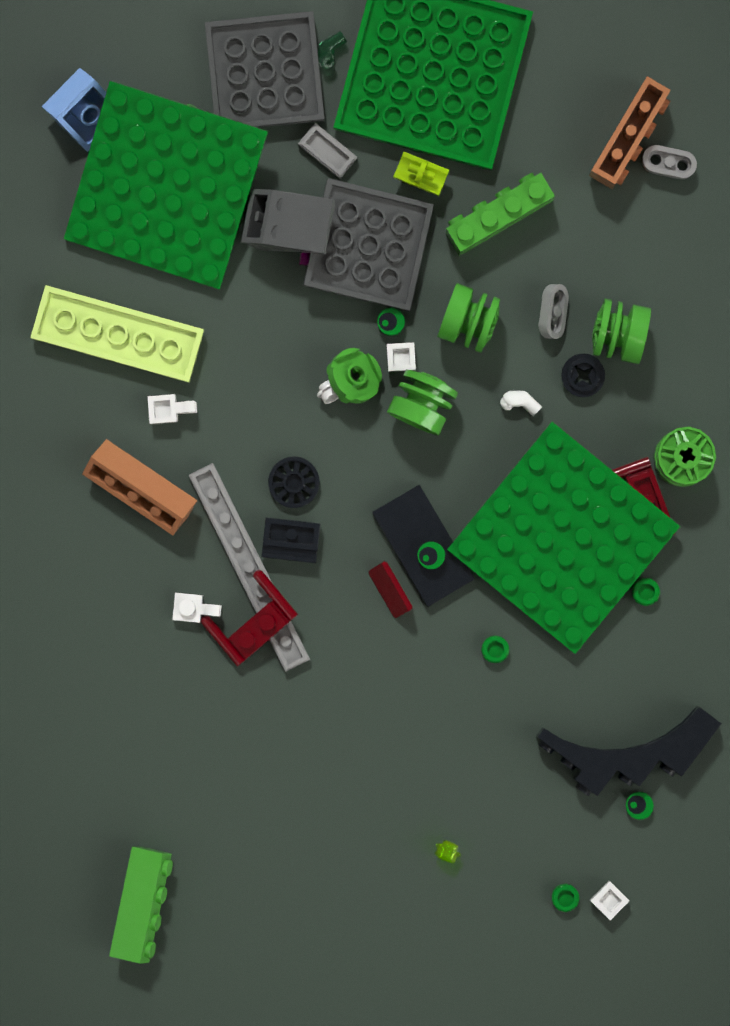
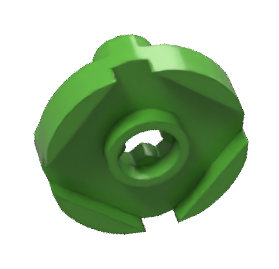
M348 348L340 352L333 358L326 370L332 389L338 395L340 401L346 404L350 402L359 404L368 401L377 394L379 382L382 381L381 368L376 359L369 353L364 354L360 352L358 348ZM351 370L353 373L358 372L360 377L357 379V382L352 379L350 375Z

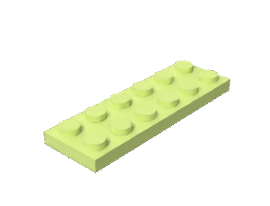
M45 285L30 338L190 383L204 329Z

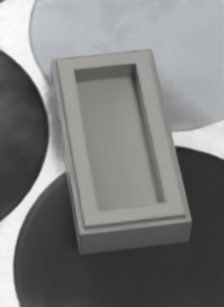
M316 123L298 143V146L339 179L343 177L357 160V156Z

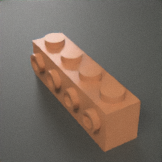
M648 76L646 77L589 175L591 178L610 189H613L616 183L622 185L629 173L625 167L630 160L636 161L643 149L639 146L644 136L649 139L657 126L653 122L657 113L663 115L671 102L667 99L671 91L670 89Z
M107 439L91 456L82 475L171 535H174L185 522L197 502L195 498Z

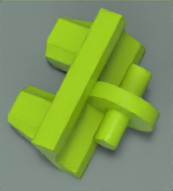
M403 152L393 178L439 196L449 170Z

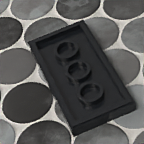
M420 485L372 512L427 607L475 579L468 566L447 550L453 541ZM436 542L443 547L445 559L440 567L426 569L421 566L417 553L424 543Z

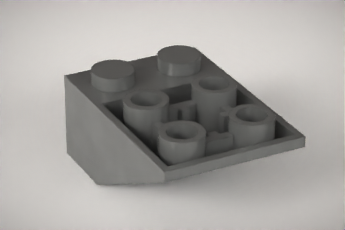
M251 189L241 242L266 251L326 254L335 200L278 190Z

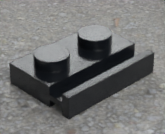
M266 517L261 557L316 563L321 524Z

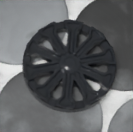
M287 457L280 460L274 465L268 478V486L273 498L279 504L289 508H299L309 504L317 495L320 485L316 468L308 460L301 457ZM292 461L295 463L293 471L290 470L288 465ZM304 463L306 467L299 473L300 464ZM280 466L284 467L286 475L278 471ZM309 471L313 472V477L304 478ZM277 476L283 479V481L273 482V477ZM315 483V488L311 489L305 484ZM284 487L279 494L275 493V488ZM301 490L309 493L310 497L305 499ZM290 492L288 501L284 502L282 498ZM295 493H297L300 502L297 504L294 503Z

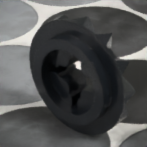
M577 354L569 358L564 364L561 380L566 390L574 396L589 397L596 394L602 388L605 381V370L602 363L593 355ZM575 366L581 371L592 368L587 376L591 385L584 380L576 384L574 383L578 377Z

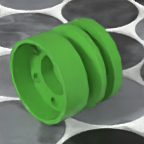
M456 283L437 337L455 343L460 333L466 334L464 347L469 348L472 337L479 340L475 351L481 353L482 349L491 339L499 317L500 298L494 296L491 307L488 308L484 306L488 294L483 293L478 303L472 302L473 289Z
M605 298L594 323L592 333L593 355L600 356L603 345H607L606 358H611L617 347L621 348V361L639 364L647 338L651 308L633 304L628 316L623 315V302L618 301L615 312L612 313V300Z
M406 369L403 377L413 384L400 382L399 387L408 393L407 398L394 396L386 413L417 429L439 436L446 418L436 411L438 407L450 410L453 405L442 398L444 396L455 400L458 392L437 377L424 372Z
M692 427L677 428L663 436L656 445L653 455L654 468L660 478L670 485L677 487L692 486L705 479L713 470L716 460L715 446L709 436L700 429ZM689 450V456L692 460L683 463V457L679 453Z

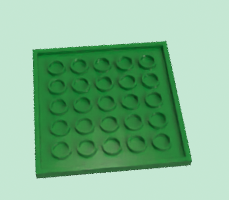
M367 0L333 130L492 171L533 11L491 0Z
M110 81L64 239L220 289L269 131Z
M551 422L447 550L576 654L680 526L554 422Z

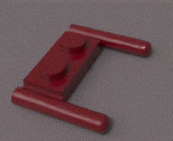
M648 457L612 469L621 478L626 477L629 485L670 517Z
M262 570L255 571L253 578L272 601L229 638L225 636L210 616L206 615L201 619V624L237 667L298 615Z

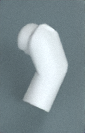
M508 391L500 400L503 409L511 410L513 407L522 406L532 416L542 408L526 391Z

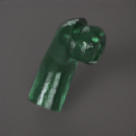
M338 31L319 44L318 61L320 67L329 69L334 65L335 49L347 42L341 31Z

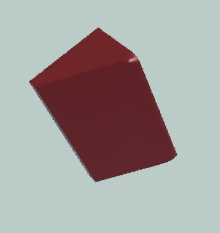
M384 561L369 570L372 581L394 618L412 609L413 606L387 562Z

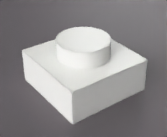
M414 342L387 344L388 372H403L406 369L416 371Z
M610 881L590 899L609 920L629 902Z

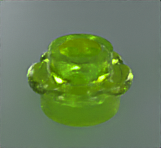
M447 840L436 844L437 850L434 855L439 859L455 864L457 857H461V853L457 851L459 846Z

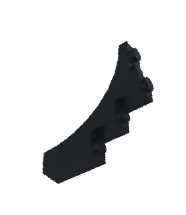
M696 706L680 724L666 734L645 744L624 749H597L580 746L559 738L543 727L536 736L541 740L538 745L552 754L555 750L563 756L560 762L572 771L576 767L580 769L574 776V779L578 781L575 787L589 797L591 793L598 796L617 770L620 772L618 778L631 787L635 783L640 786L658 761L662 762L660 768L673 777L676 773L682 777L722 723L701 707Z

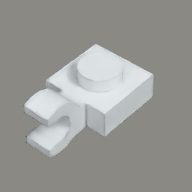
M175 394L147 396L150 424L178 422V414L197 413V402H177Z
M175 593L172 620L201 623L202 615L221 616L222 606L203 604L204 595Z

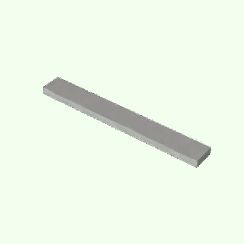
M211 463L189 474V478L256 613H258L272 599L253 578V574L257 570H262L270 581L271 579L214 464ZM292 621L270 639L285 672L310 660Z

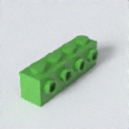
M533 173L526 175L519 180L521 185L512 190L508 186L496 193L497 199L487 204L486 200L475 205L472 208L473 213L463 217L461 214L448 222L449 227L446 228L445 233L458 255L461 256L551 203L555 195L542 173L536 176Z
M132 847L109 954L110 957L139 964L149 963L150 959L153 958L156 949L154 942L155 932L159 930L161 925L160 908L167 896V888H165L166 879L171 874L173 867L172 853L145 847Z

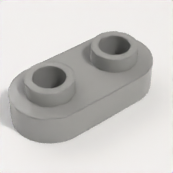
M653 145L647 148L642 156V165L647 172L665 177L685 180L690 178L697 168V161L694 155L679 149ZM657 156L660 159V164H652L651 157ZM684 162L687 165V169L684 171L679 170L677 163Z
M550 284L546 286L542 294L538 327L541 335L546 339H558L565 330L569 295L566 287L562 284Z

